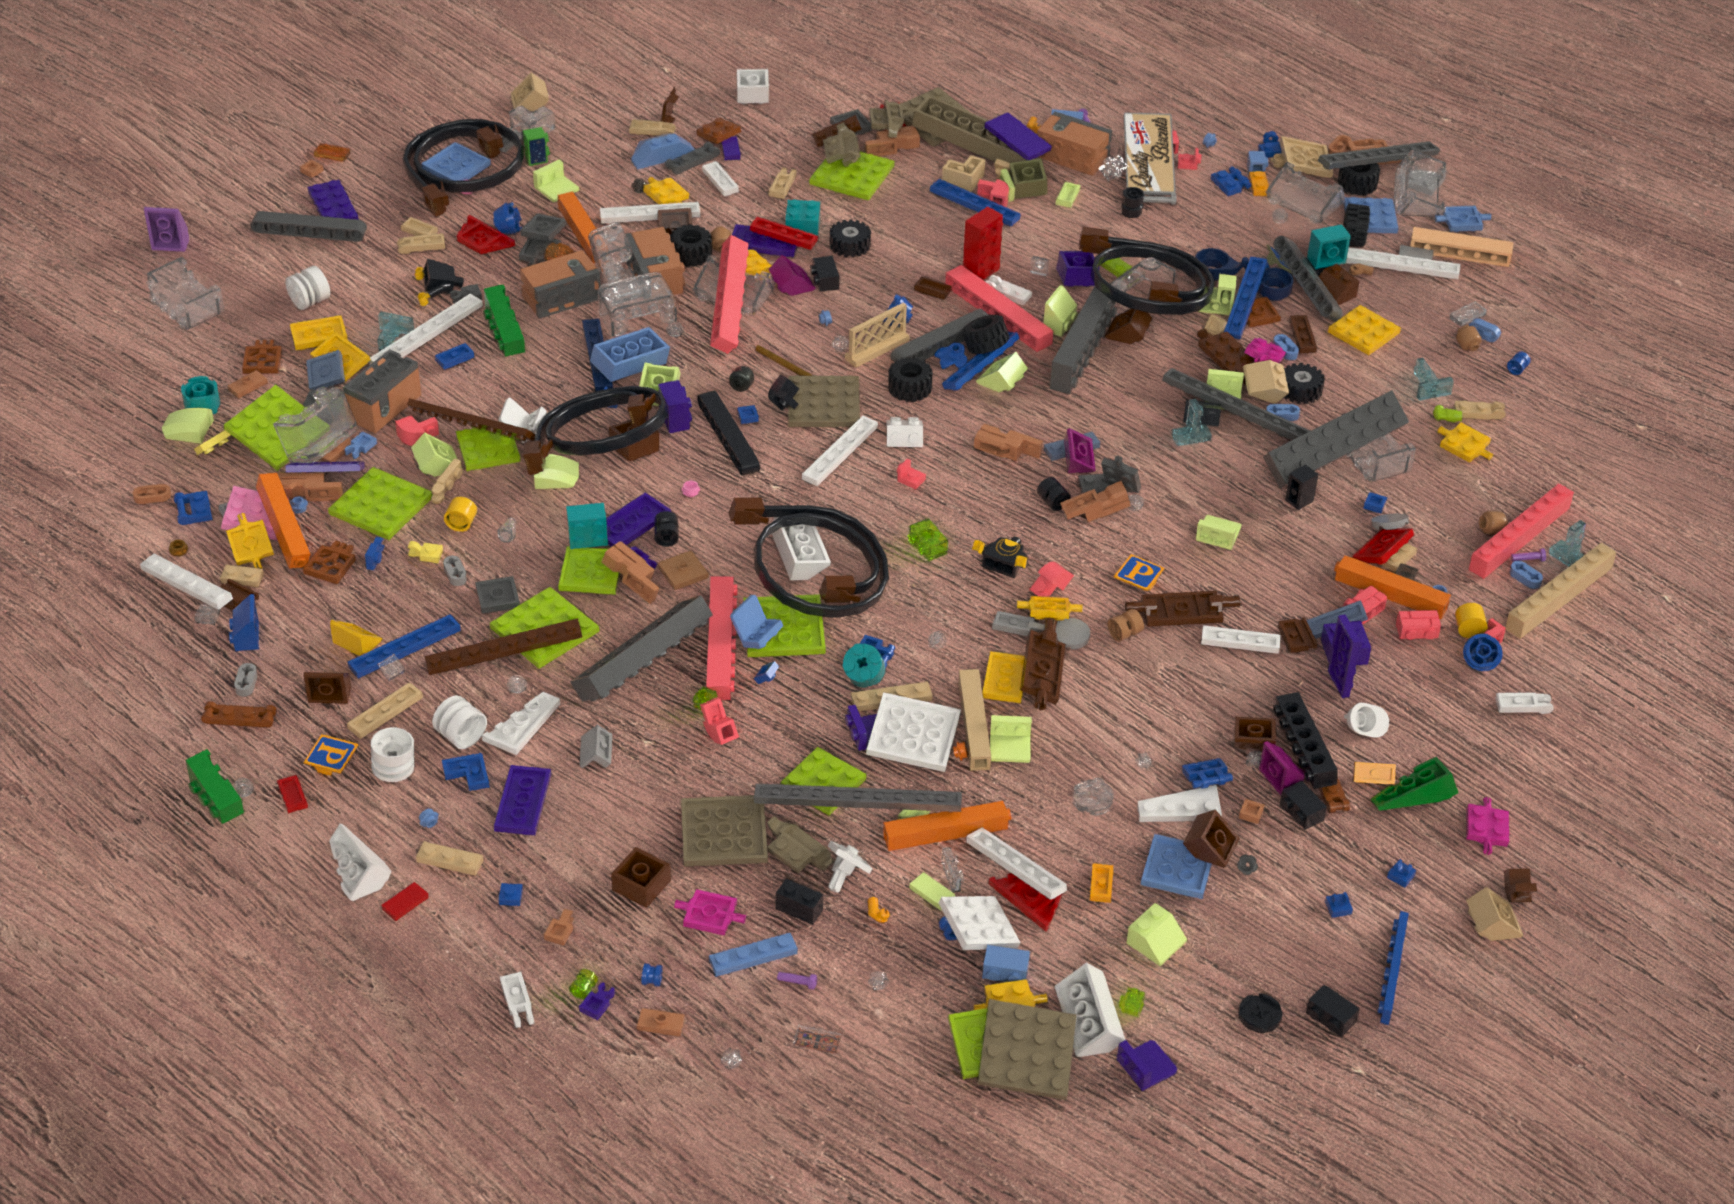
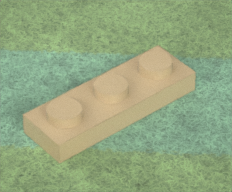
M424 841L416 855V861L476 876L483 862V855Z

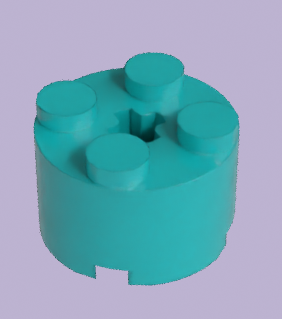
M197 376L188 379L187 384L184 385L183 383L181 393L185 409L206 408L211 409L213 414L218 412L220 397L215 380L211 381L206 376Z
M857 643L846 652L843 658V669L854 685L867 688L878 684L885 674V663L875 647L869 644Z

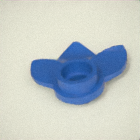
M952 343L949 347H942L934 355L936 358H940L942 369L954 364L960 369L967 363V357L964 354L965 348L961 343Z

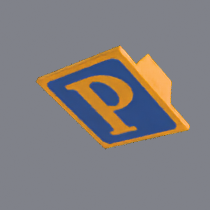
M1131 554L1116 572L1114 578L1148 591L1156 584L1157 578L1165 568Z
M321 734L303 763L314 766L318 773L329 776L332 775V772L341 774L359 744Z

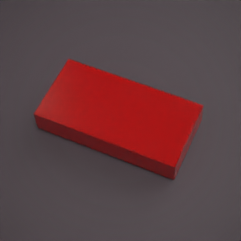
M297 775L277 780V785L288 814L308 808Z
M413 882L381 905L382 910L397 921L427 900L429 895L416 882Z

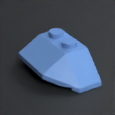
M668 133L640 140L631 161L638 170L665 163L667 159L673 160L695 149L691 143L677 134Z

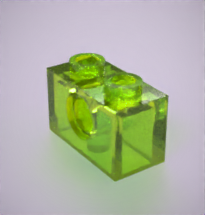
M929 518L909 525V542L918 549L920 555L924 556L927 561L948 553L947 538Z

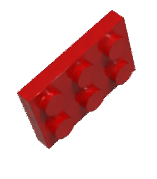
M1382 528L1352 558L1367 564H1385L1392 555L1396 554L1415 535L1413 529L1397 528L1385 530Z

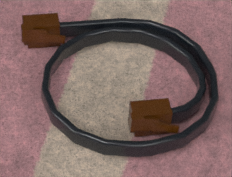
M460 119L434 126L418 134L406 146L403 164L409 178L422 191L425 206L436 217L444 214L446 206L450 205L445 191L475 192L495 187L510 179L522 167L524 148L518 135L501 123L485 119ZM500 135L510 140L518 150L516 158L507 168L491 176L475 180L451 181L434 177L423 170L420 165L422 156L432 146L457 136L477 138L479 148L490 159L497 157L500 154V148L503 147V140ZM414 153L415 156L413 161L417 173L412 169L410 165V159Z
M1082 226L1079 250L1098 254L1095 256L1090 276L1096 288L1110 300L1130 309L1162 315H1184L1197 312L1211 302L1215 284L1214 278L1208 267L1193 255L1175 247L1158 243L1109 237L1108 230ZM1121 257L1151 259L1164 262L1183 271L1195 281L1198 288L1191 291H1179L1178 284L1151 281L1148 298L1144 299L1114 288L1102 278L1098 267L1107 260ZM1205 286H1207L1208 292L1204 295Z
M627 386L609 388L581 395L558 405L544 415L537 426L534 441L525 444L523 457L528 475L539 474V472L544 471L545 458L549 455L548 452L551 449L562 454L584 456L618 450L646 439L662 427L668 416V408L663 393L650 387ZM653 403L659 404L660 408L655 416L648 420V412L652 409ZM628 404L627 409L632 422V428L634 429L623 434L583 442L563 441L554 437L559 428L574 418L604 407ZM547 434L548 443L543 444L545 435Z
M762 497L733 498L728 514L730 521H733L734 525L768 524L769 518L767 517H779L764 527L755 544L754 569L764 588L782 604L807 615L840 618L861 614L879 602L889 580L888 560L875 534L859 520L832 508L812 505H764ZM803 524L824 527L847 538L863 553L871 567V576L865 581L855 583L853 575L825 576L819 594L821 600H824L825 603H850L851 601L858 603L831 606L810 603L788 593L770 577L762 562L761 546L766 537L782 527ZM880 568L881 584L877 592L860 602L861 596H856L855 594L864 593L873 586Z

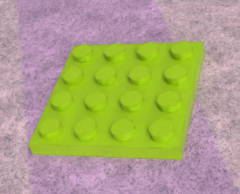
M860 152L861 157L856 162L845 167L842 162L843 158L829 164L825 158L809 179V184L869 201L894 168L895 161Z
M274 385L226 422L224 429L278 471L327 432L329 426L280 387Z
M372 467L328 508V513L340 520L390 540L431 500L433 494L430 490Z
M551 587L490 622V629L500 637L578 618L583 638L520 653L538 669L599 632V626Z
M820 594L794 595L807 602L821 604ZM774 596L757 597L766 619L781 620L783 627L776 636L766 643L765 647L761 649L747 648L748 657L826 654L823 618L821 616L807 615L782 604Z

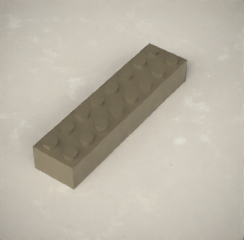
M928 95L914 110L912 126L919 130L928 132L933 136H937L994 162L996 159L1009 163L1026 161L984 127L985 122L989 121L931 95Z

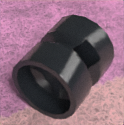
M1137 187L1126 188L1123 191L1121 213L1128 218H1137L1142 214L1144 192Z
M1054 477L1044 479L1037 488V494L1053 511L1062 510L1060 503L1071 499L1069 492Z
M664 511L655 516L654 539L658 545L669 547L677 543L679 524L676 514Z

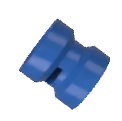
M1522 351L1517 352L1507 363L1509 372L1514 375L1521 374L1531 362L1529 355Z

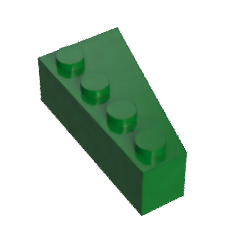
M502 284L484 288L486 309L483 310L485 320L488 319L489 329L493 330L494 340H497L499 350H502L505 357L525 353V342L518 321L516 322L514 310L511 309L510 299L505 295V286Z

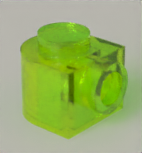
M702 686L694 695V707L701 710L700 704L718 697L716 691Z
M1128 987L1126 994L1121 995L1118 1007L1122 1008L1121 1013L1139 1018L1144 1007L1145 992Z

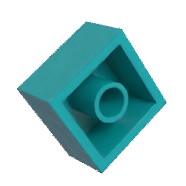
M788 200L785 226L818 236L821 201Z
M1342 224L1311 230L1307 253L1308 260L1315 269L1346 263L1351 235Z
M604 502L566 506L570 549L608 545Z

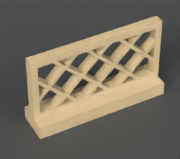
M901 303L849 329V352L845 353V360L856 368L908 342L910 335L906 333L907 305ZM892 320H895L891 327L888 328ZM881 327L877 335H874L877 329ZM861 331L857 338H855V333ZM867 333L868 335L866 336L864 341L861 342L862 338Z

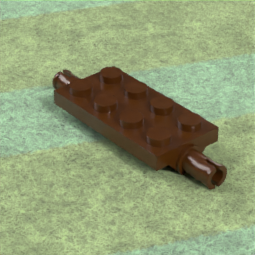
M1201 329L1197 333V337L1200 338L1198 346L1222 370L1244 373V365L1255 363V358L1245 354L1246 349L1227 331L1213 336L1206 329ZM1244 375L1243 383L1246 385V380H1245V375Z
M1217 590L1141 595V601H1125V611L1135 609L1139 613L1142 612L1145 616L1147 627L1223 623V608H1239L1241 601L1239 595L1222 596L1217 594Z
M1053 618L1045 620L1044 631L1035 632L1030 630L1027 635L1020 690L1035 696L1034 707L1037 709L1039 704V710H1045L1047 702L1056 705L1060 696L1066 644L1059 642L1056 633L1057 621L1053 620Z

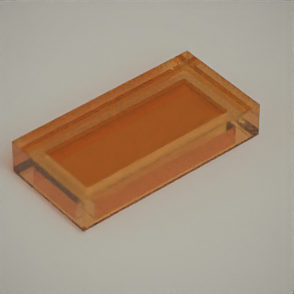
M320 143L314 151V157L345 162L350 155V148Z

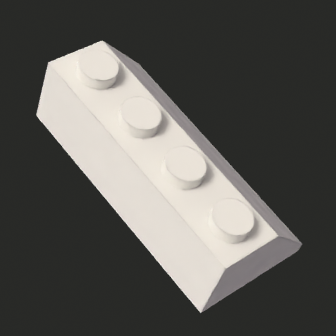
M800 524L782 527L772 533L790 580H809L830 566L831 561L816 526Z
M1086 962L1055 985L1062 1012L1077 1014L1073 1043L1076 1056L1083 1057L1109 1053L1118 1047L1119 1043L1125 1041L1103 971Z

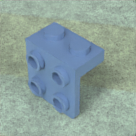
M750 595L730 615L745 648L761 649L765 647L766 643L776 636L783 627L781 620L766 619L756 595Z

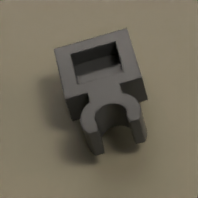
M478 284L461 287V291H450V297L454 304L469 294L482 300Z

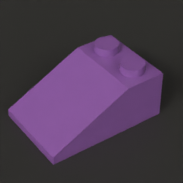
M144 207L151 249L185 252L189 242V234L179 209Z

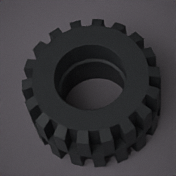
M1376 163L1339 168L1337 184L1344 192L1352 195L1371 194L1378 186L1380 167Z
M1349 203L1346 207L1343 226L1351 235L1349 246L1364 247L1366 244L1370 219V208L1368 205Z
M689 224L677 227L670 234L671 243L675 245V252L679 253L680 262H683L686 267L703 265V263L708 262V259L711 258L712 236L706 228Z
M987 315L977 318L962 329L968 351L972 354L992 352L1002 347L1010 338L1004 319L999 315Z
M908 357L907 359L901 358V360H896L895 363L890 365L888 372V389L890 394L894 398H898V400H905V402H916V400L920 401L923 398H927L932 389V368H930L926 361L919 360L918 358Z

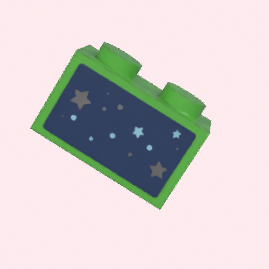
M542 127L523 130L525 158L529 166L548 163V156H550L549 147L547 146V142H549L548 134L544 132Z

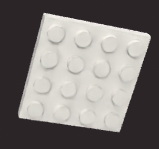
M883 692L866 755L945 772L961 709Z

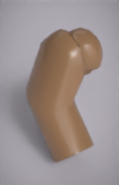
M1359 263L1353 264L1349 268L1350 274L1354 276L1360 274L1372 276L1374 271L1373 267Z

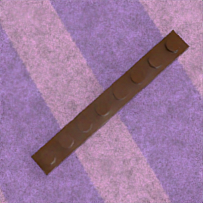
M410 398L407 403L409 407L413 408L412 411L420 415L424 412L429 417L437 419L439 416L442 417V420L450 423L454 420L459 425L466 426L469 424L477 430L484 428L486 429L485 431L492 434L500 432V435L511 438V436H515V439L526 442V440L534 441L535 438L533 432L518 426Z
M577 618L425 656V661L430 676L583 637Z

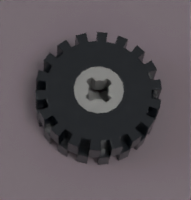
M849 219V221L842 220V223L840 221L836 222V225L833 224L832 228H830V249H833L834 253L838 252L839 256L844 255L846 258L848 256L855 258V255L860 257L861 253L866 254L871 247L870 227L866 226L864 222L860 223L859 220L854 222L853 219Z
M1292 363V366L1287 365L1286 369L1284 368L1289 394L1284 397L1285 399L1289 398L1290 402L1297 401V404L1301 402L1308 404V401L1314 403L1315 400L1318 401L1320 399L1325 381V376L1320 369L1317 370L1316 366L1310 367L1308 363L1306 365H1303V363H1299V365Z

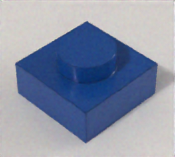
M755 405L737 408L741 424L759 422Z
M1369 492L1363 509L1381 514L1387 497Z
M773 661L762 666L754 680L757 684L765 681L770 682L775 678V672L779 665Z
M501 883L498 899L499 905L520 906L523 885Z

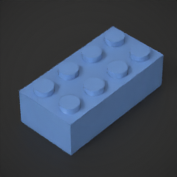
M650 327L593 345L590 362L610 382L643 372L644 363H651L653 365L666 364L670 347Z

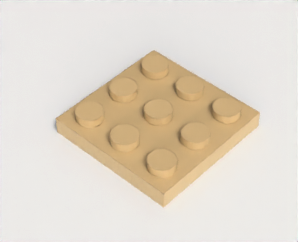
M1281 136L1279 142L1287 170L1302 172L1307 175H1317L1322 178H1332L1333 169L1328 170L1324 168L1318 161L1320 155L1328 154L1326 145Z

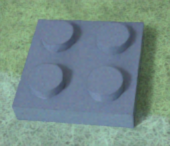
M339 350L306 360L309 389L318 391L327 388L329 385L333 386L345 382L342 353Z

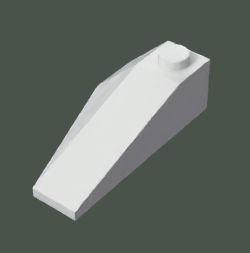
M339 824L329 842L333 857L338 861L339 868L337 873L342 876L341 888L347 897L354 901L380 890L389 879L392 871L380 857L343 824Z

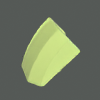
M644 363L639 387H650L658 391V384L679 380L681 375L680 369L674 366L668 367Z
M188 408L170 413L162 426L165 438L202 444L205 434L214 421L212 410Z
M549 454L545 458L544 471L534 474L535 489L572 488L579 478V463L563 456Z

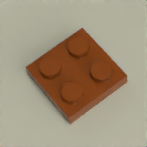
M717 118L713 122L703 125L696 132L697 136L718 144L740 133L741 126L723 118Z

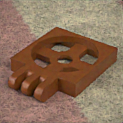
M256 340L255 346H246L242 366L243 374H250L256 370L261 374H279L282 355L281 346H274V340H270L269 344H267V340H263L262 344H260V340ZM256 362L257 366H248L247 363ZM275 362V365L265 366V363Z
M337 540L331 547L321 545L303 568V573L338 584L356 561L355 555L351 554L354 546L350 544L347 546L343 542L340 544V541ZM340 557L345 561V563H339L337 562V559ZM327 562L333 563L330 566L326 565ZM315 563L322 565L319 570L313 569ZM330 569L339 570L336 575L327 573Z

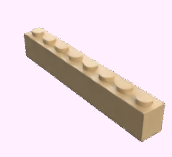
M1603 543L1597 545L1510 611L1505 627L1506 630L1519 639L1524 637L1611 570L1617 552Z

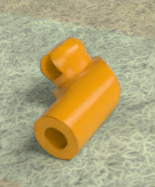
M1032 116L1026 126L1037 134L1041 125L1038 126V123H1036L1037 118Z
M876 897L868 898V915L879 923L886 922L890 917L889 911H885L884 908L878 909V899Z

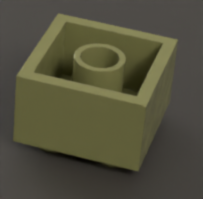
M1041 158L1009 163L1010 177L1015 186V199L1047 195V177Z

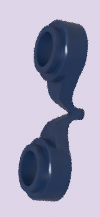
M1216 248L1202 249L1195 255L1207 267H1215L1208 268L1214 281L1219 280L1220 274L1233 276L1243 267L1246 271L1249 262L1247 257H1243L1241 263L1237 262L1226 252ZM1266 268L1258 292L1263 297H1268L1271 301L1282 300L1292 292L1293 276L1281 268Z

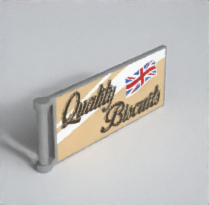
M1124 113L1126 188H1140L1143 190L1144 195L1171 196H1144L1143 203H1170L1171 205H1176L1171 114Z

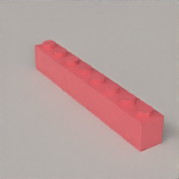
M730 235L722 244L710 346L727 354L732 349H735L739 343L738 334L740 332L739 323L742 317V296L745 291L743 287L746 280V260L749 254L748 243L733 235Z
M960 265L946 272L945 284L952 286L954 293L976 309H982L989 315L1002 316L1007 331L1018 332L1019 340L1030 348L1039 352L1052 345L1053 330L1022 309L970 270Z
M1558 483L1472 553L1469 570L1485 579L1508 560L1511 554L1519 551L1570 509L1574 492Z
M711 576L709 609L713 615L709 618L707 700H712L716 697L721 698V700H731V692H735V680H731V678H735V666H732V664H735L736 655L732 650H736V638H732V636H736V629L730 618L733 609L737 608V598H734V596H737V584H734V577Z

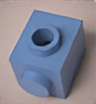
M1248 151V174L1255 171L1265 172L1266 167H1268V158L1265 157V151Z

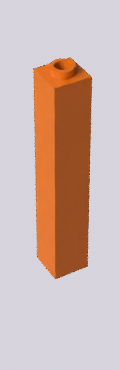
M574 192L557 195L558 209L566 219L593 264L608 260V246Z
M277 473L259 474L256 489L289 569L305 567L310 558V551Z
M1344 555L1342 560L1337 561L1335 565L1336 581L1360 590H1365L1372 586L1378 592L1386 595L1387 600L1416 611L1437 610L1438 619L1442 620L1449 607L1451 594Z
M1004 801L961 808V812L943 811L883 822V838L888 851L967 837V835L980 828H984L990 833L1007 830L1008 822L1011 820V812L1009 808L1005 807Z

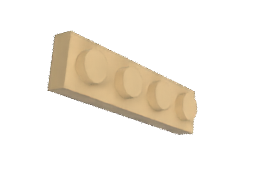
M409 682L348 722L347 727L361 739L422 699L423 693Z
M928 682L851 693L852 704L856 705L858 712L879 709L883 692L925 702L932 701L933 697Z

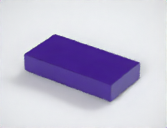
M737 136L730 137L721 142L725 161L741 159Z

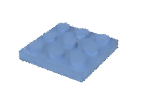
M454 142L421 163L423 170L439 178L461 181L469 180L489 167L491 160Z
M1370 197L1344 198V211H1346L1349 203L1369 206L1368 233H1398L1393 199Z
M1154 834L1142 875L1141 885L1203 899L1212 864L1196 859L1184 846V840Z

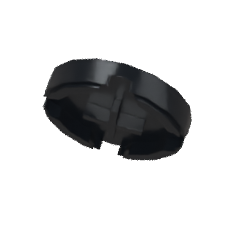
M1259 994V996L1248 995L1241 1001L1238 1010L1241 1023L1247 1029L1257 1033H1267L1279 1027L1283 1016L1279 1002L1266 994Z

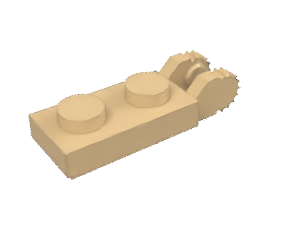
M633 119L629 131L637 135L660 136L674 133L676 127L673 123Z
M783 167L780 173L778 172L769 189V196L784 199L795 180L796 170L792 169L790 174H787V169Z
M444 234L419 235L398 239V252L409 254L411 251L421 252L445 249Z
M1455 401L1454 410L1462 411V418L1500 420L1506 416L1505 405L1502 402Z
M455 458L431 489L433 494L431 500L434 504H441L445 499L444 494L447 490L450 491L456 479L461 477L463 472L461 460Z

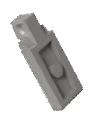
M997 611L992 624V629L1023 636H1027L1030 630L1042 632L1045 627L1044 624L1036 622L1035 618Z

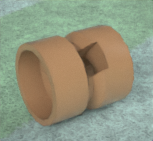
M1130 609L1121 615L1110 618L1107 623L1111 636L1118 642L1144 630L1143 619L1135 609Z

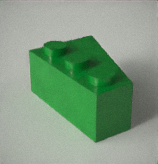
M206 749L185 760L190 779L188 786L193 794L198 795L201 804L209 808L211 816L214 819L217 818L221 824H224L244 813L242 800L229 780H224L218 773L221 768L218 764H212L211 753Z

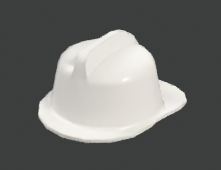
M1358 703L1349 710L1347 715H1344L1349 728L1361 735L1380 737L1387 732L1389 727L1387 713L1383 708L1375 705Z

